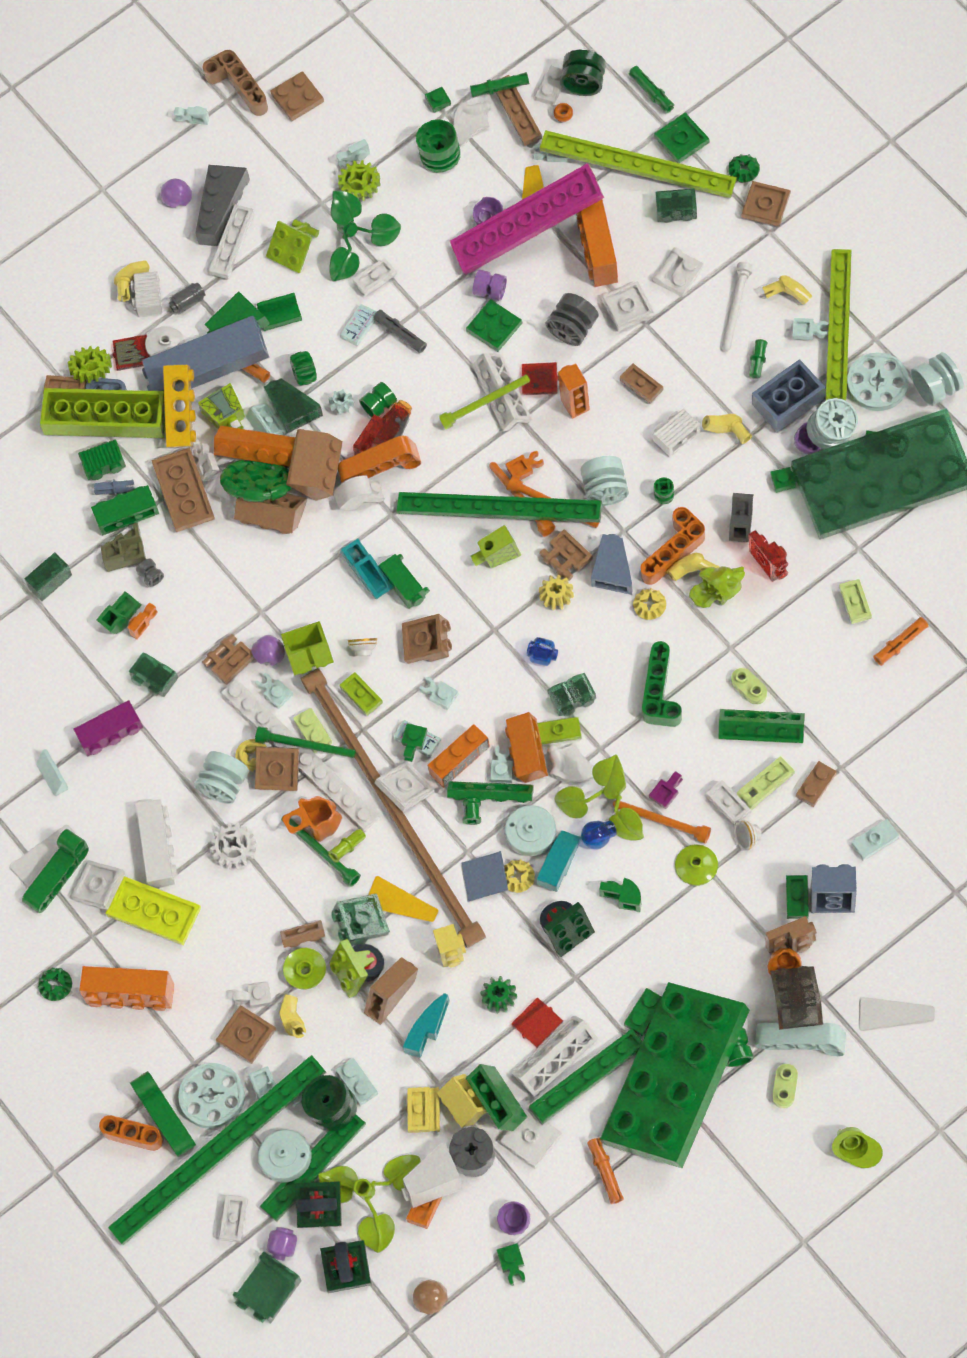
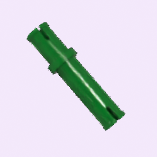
M636 65L630 69L629 76L651 97L650 99L653 103H657L665 113H669L674 109L673 106L675 104L665 95V91L661 88L659 89L639 66Z
M527 72L497 80L488 79L486 80L487 82L470 85L472 98L486 94L494 95L495 92L529 85L530 83Z

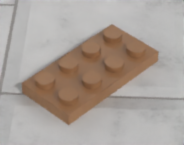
M190 447L151 460L176 533L215 520Z

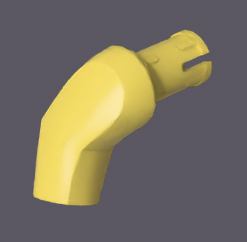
M146 260L130 263L115 275L114 284L117 286V299L121 301V296L122 302L130 300L129 286L131 281H134V274L149 272L150 266Z
M782 275L778 278V281L762 287L767 299L784 291V293L792 295L804 305L812 297V294L802 284L787 275Z
M736 414L706 415L702 420L704 430L718 434L733 432L742 444L747 443L752 438V435L743 426L742 418Z
M695 552L678 560L667 570V573L671 579L677 581L689 572H694L695 570L703 571L709 567L719 568L720 566L704 559L702 553Z
M285 994L279 1011L280 1019L288 1035L302 1038L305 1036L303 1032L306 1033V1028L303 1020L296 1012L298 998Z

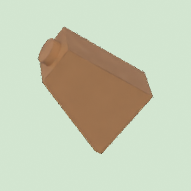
M403 957L396 961L370 987L364 1014L381 1025L414 984L418 968Z

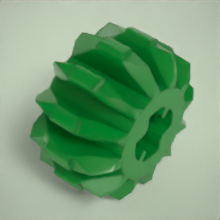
M308 351L296 352L290 356L291 368L298 385H309L317 380L316 368Z
M502 976L498 977V981L491 977V984H483L485 990H481L480 994L484 997L482 1004H488L487 1010L490 1011L495 1007V1012L498 1014L500 1008L507 1012V1005L514 1007L515 1003L513 1000L517 999L518 996L515 993L516 986L510 985L511 980L509 978L503 982ZM499 992L502 997H498L495 993Z

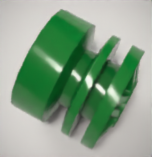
M435 119L425 122L419 127L416 133V144L423 166L429 171L436 173L446 172L455 167L461 158V150L454 126L448 121Z

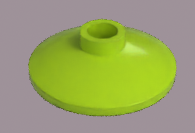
M694 844L687 846L677 855L675 861L676 873L683 882L689 885H704L710 882L717 873V857L710 848L704 845ZM697 859L700 861V864L694 865L692 862Z
M299 948L291 952L285 959L283 974L286 981L294 988L301 990L311 989L323 980L326 974V963L318 951L311 948ZM304 968L309 969V972L307 974L302 973V970Z

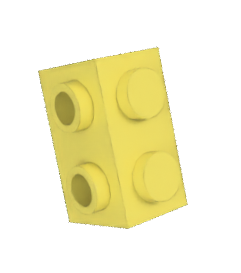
M454 924L433 930L443 967L448 966L451 968L460 965L464 961L463 954L466 953L461 933H456Z
M466 1074L452 1077L437 1092L443 1105L448 1108L454 1120L461 1128L474 1125L487 1112L466 1080Z

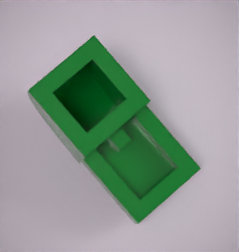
M124 591L112 606L109 604L96 621L112 634H118L128 627L129 620L142 604Z
M624 878L622 885L615 881L600 883V897L619 900V909L641 912V892L632 880Z

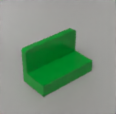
M294 292L256 304L257 309L270 323L268 326L263 327L264 331L302 321Z

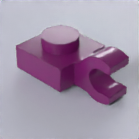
M675 771L667 782L661 779L649 794V798L664 809H667L679 794V791L675 788L683 781L682 775Z

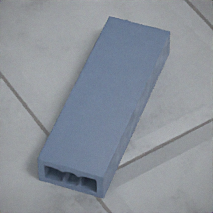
M250 316L143 359L144 368H142V373L145 379H148V391H164L163 366L189 365L190 369L194 370V381H191V389L270 357L259 323L254 316ZM181 380L175 384V390L179 392L184 389V382Z

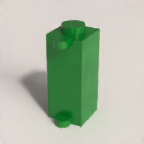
M395 553L380 563L379 567L393 586V590L410 609L413 606L420 605L426 598L425 595L430 592V589L428 587L423 588L402 562L403 555H396Z

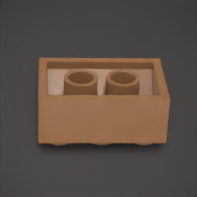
M297 429L286 485L315 501L333 496L343 441L329 433Z
M287 493L285 496L273 501L268 499L263 502H249L239 497L236 499L234 519L240 520L243 524H256L263 529L272 528L279 530L282 534H292L299 526L308 498Z

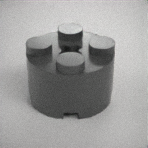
M476 1127L464 1128L453 1134L449 1145V1153L456 1169L467 1177H479L485 1174L495 1160V1150L490 1136L485 1130ZM471 1149L475 1150L474 1155H470Z

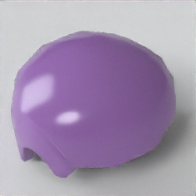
M173 178L162 185L160 197L164 204L172 208H176L179 205L187 206L192 199V190L185 181Z
M483 197L473 208L475 223L479 225L502 212L503 206L501 202L495 197Z
M806 422L795 433L794 444L801 453L810 456L817 454L822 448L813 444L808 437Z
M264 635L259 638L251 649L253 657L260 664L269 662L273 666L280 663L285 656L283 643L271 635Z
M517 1201L505 1203L499 1209L497 1215L499 1228L504 1233L513 1236L524 1233L531 1221L528 1208Z

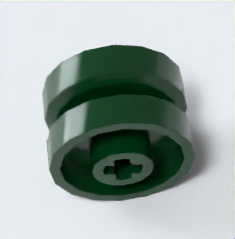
M578 49L566 53L560 77L562 88L578 96H593L600 93L606 69L605 59L598 53L590 50Z
M321 1075L313 1079L305 1087L302 1094L301 1104L304 1112L321 1129L326 1131H338L346 1127L353 1120L357 1112L355 1095L338 1077L333 1075Z

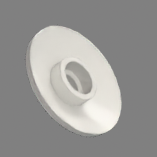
M161 326L148 334L145 342L146 351L151 357L185 343V338L176 328Z

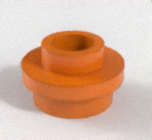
M560 103L554 109V117L560 122H567L573 117V109L567 103Z

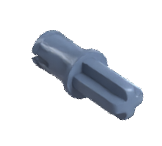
M113 479L112 482L95 483L94 493L95 495H117V493L131 492L135 487L126 486L135 485L134 479L124 481Z

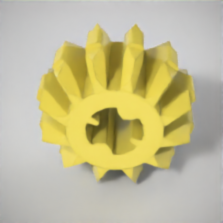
M559 574L556 579H553L550 575L549 581L543 580V586L539 587L540 601H544L545 607L551 605L553 611L556 609V606L563 610V604L570 605V599L574 597V592H572L573 585L568 584L569 580L567 577L561 580Z

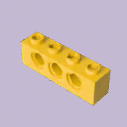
M189 365L163 366L166 447H193V442H196V430H193L192 422L196 421L195 410H192V402H195V392L191 390V381H194V370L190 369ZM181 380L184 382V389L177 392L175 384ZM179 401L185 403V409L181 412H178L175 407ZM180 421H184L186 424V429L183 432H178L176 429V425Z

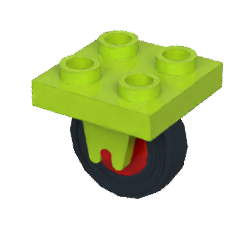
M348 939L339 943L329 962L331 971L336 974L342 990L347 993L349 998L357 996L363 983L373 981L379 977L384 969V958L378 948L365 943L352 947Z

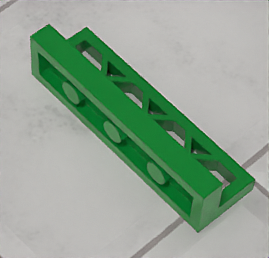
M720 709L718 739L803 743L805 713Z

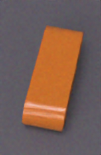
M112 1115L104 1116L99 1122V1128L108 1140L150 1151H156L163 1145V1137L154 1126ZM109 1124H115L114 1130L106 1131V1127ZM131 1129H135V1130H136V1133H135L134 1136H132V1137H127V1136H126V1134H127V1132H128L129 1130H131ZM150 1135H157L154 1142H147V1138Z

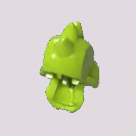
M727 566L719 568L709 567L701 571L699 576L703 582L693 586L690 590L689 598L694 602V605L701 608L710 607L715 600H718L720 605H724L727 600L733 598L741 590V581L745 576L744 567L732 569Z

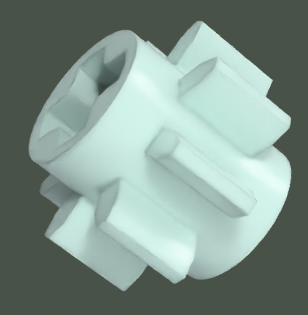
M343 388L337 392L334 390L333 397L328 398L331 404V411L336 410L339 415L341 413H349V408L354 406V402L351 400L352 393L347 394Z

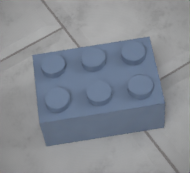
M799 359L752 392V405L778 433L824 400L826 387Z
M820 864L812 867V913H855L857 895L856 866L851 867L849 864H841L838 867H829V865Z

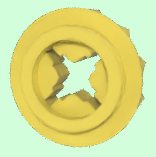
M652 588L642 589L635 596L633 608L639 617L653 620L665 612L666 599L660 590L657 591ZM649 597L655 603L651 605L650 610H648L647 604L644 603L648 602Z
M248 739L242 742L235 754L236 759L244 763L251 772L256 770V759L252 758L249 761L248 754L256 752L257 746L267 747L266 744L256 743L255 739Z
M522 859L511 860L508 864L504 865L509 891L520 893L528 890L533 885L535 872L529 862H525ZM514 869L519 873H524L521 875V883L516 877L512 878L515 872Z

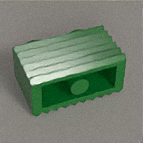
M116 439L78 453L88 481L99 480L108 473H119L122 471V468L126 467Z

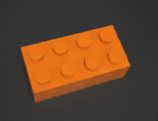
M603 199L576 213V222L578 229H580L581 245L584 247V258L588 266L589 280L594 281L595 287L618 283L616 256Z
M82 966L79 991L86 1004H89L91 1007L110 1005L112 1008L121 1009L123 1006H131L132 1009L143 1010L144 1007H148L156 1011H165V1009H172L175 984L169 971Z

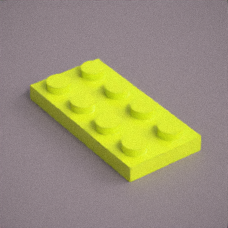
M124 876L105 914L110 918L184 946L201 910V906Z

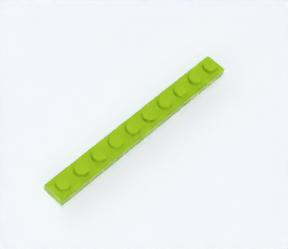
M547 130L544 132L540 145V151L728 198L732 197L737 177Z
M852 249L831 250L826 401L833 398L846 401Z

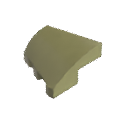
M134 523L132 525L133 529L125 535L120 533L115 536L114 540L101 546L102 559L107 572L139 564L146 560L138 523Z

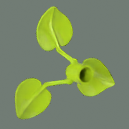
M617 754L597 762L592 769L595 782L600 786H605L599 792L585 799L581 788L568 786L558 791L555 795L554 800L557 806L567 816L575 819L584 817L588 812L586 803L601 794H604L608 799H616L615 814L609 818V825L612 831L617 836L630 841L644 838L643 824L640 816L630 808L618 810L620 800L622 799L620 794L626 789L624 770Z
M410 1154L392 1159L384 1168V1175L389 1179L386 1182L372 1181L370 1183L364 1178L358 1180L356 1172L348 1166L335 1167L320 1173L318 1177L320 1182L341 1181V1203L349 1202L352 1199L353 1191L365 1200L373 1217H366L361 1221L358 1234L360 1239L365 1241L367 1247L376 1253H380L391 1243L395 1234V1224L388 1214L384 1213L377 1216V1212L370 1201L375 1195V1186H389L393 1183L396 1190L402 1191L401 1189L405 1188L403 1178L421 1162V1159L417 1155Z

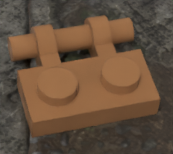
M565 529L549 542L553 550L548 552L543 548L539 553L547 565H551L557 574L564 578L567 577L569 581L574 576L569 572L572 567L579 572L593 560V555ZM559 555L566 560L563 564L556 559Z
M233 634L227 639H222L220 645L214 651L211 650L207 653V657L202 661L207 668L212 663L216 664L211 670L226 685L255 659L252 651L242 641L236 646L233 645L237 641ZM226 650L229 651L222 659L220 658Z

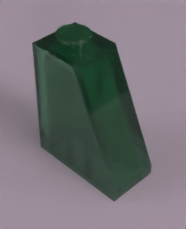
M282 378L272 380L263 387L269 403L287 434L323 416L318 402Z

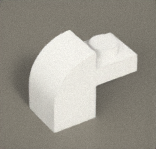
M357 476L348 479L334 491L338 508L343 510H356L363 502H382L385 499L380 482L368 480L367 476Z

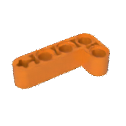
M402 435L339 462L338 473L342 484L346 480L357 476L371 478L398 465L403 466L405 469L417 468L422 462L416 443L408 436Z
M678 507L672 514L673 527L678 533L641 564V579L645 584L653 585L667 574V570L683 557L690 555L705 541L704 524L686 507ZM679 518H685L686 520L681 522V521H678L677 519H679ZM694 531L700 532L699 535H693L691 533ZM678 544L685 545L683 548H677L676 546ZM668 557L670 560L662 561L661 558Z

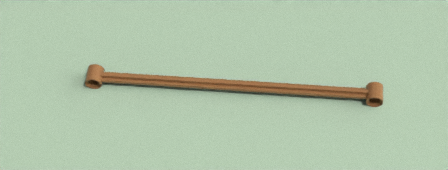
M317 668L301 677V682L309 694L314 692L347 747L356 751L355 760L461 928L458 934L461 933L465 946L469 948L485 939L486 935L477 921L472 923L405 814L375 784L380 774L325 688V685L328 683L322 671Z

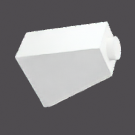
M445 1142L440 1144L403 1178L405 1188L401 1190L405 1201L410 1200L414 1208L463 1189L460 1175Z

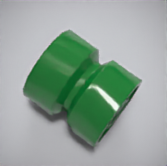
M381 381L372 388V393L367 392L359 399V403L364 411L375 420L385 412L384 408L389 409L397 402L393 391Z
M745 1028L741 1030L726 1065L727 1067L742 1066L754 1059L751 1046L746 1045L749 1041Z

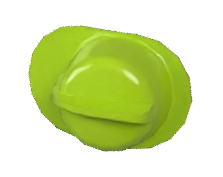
M857 1127L839 1129L832 1143V1151L837 1157L859 1168L874 1167L881 1161L883 1156V1149L880 1143L864 1134Z

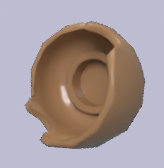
M432 1279L419 1283L413 1292L414 1306L420 1312L428 1315L441 1311L448 1301L447 1288L441 1282Z

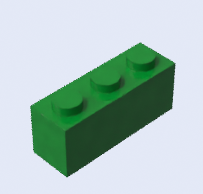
M148 485L139 486L126 494H118L113 499L100 501L91 507L102 536L159 514Z
M479 1064L466 1077V1080L499 1130L514 1131L528 1118L495 1066Z

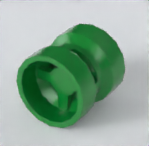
M667 477L657 479L653 487L654 498L660 504H669L674 499L673 481Z

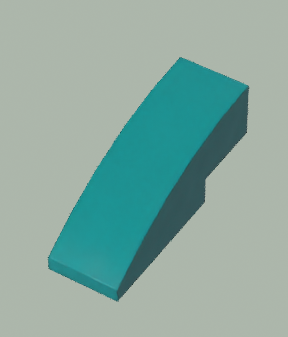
M358 538L340 550V553L376 600L393 589V586L372 555L367 552Z
M561 830L536 879L538 886L558 892L582 837Z
M443 993L434 1000L416 1020L403 1045L405 1054L421 1058L428 1038L437 1040L450 1002L448 994Z

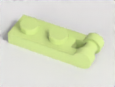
M780 756L744 785L736 794L753 810L762 800L795 774V770ZM752 790L757 793L754 797L749 794Z

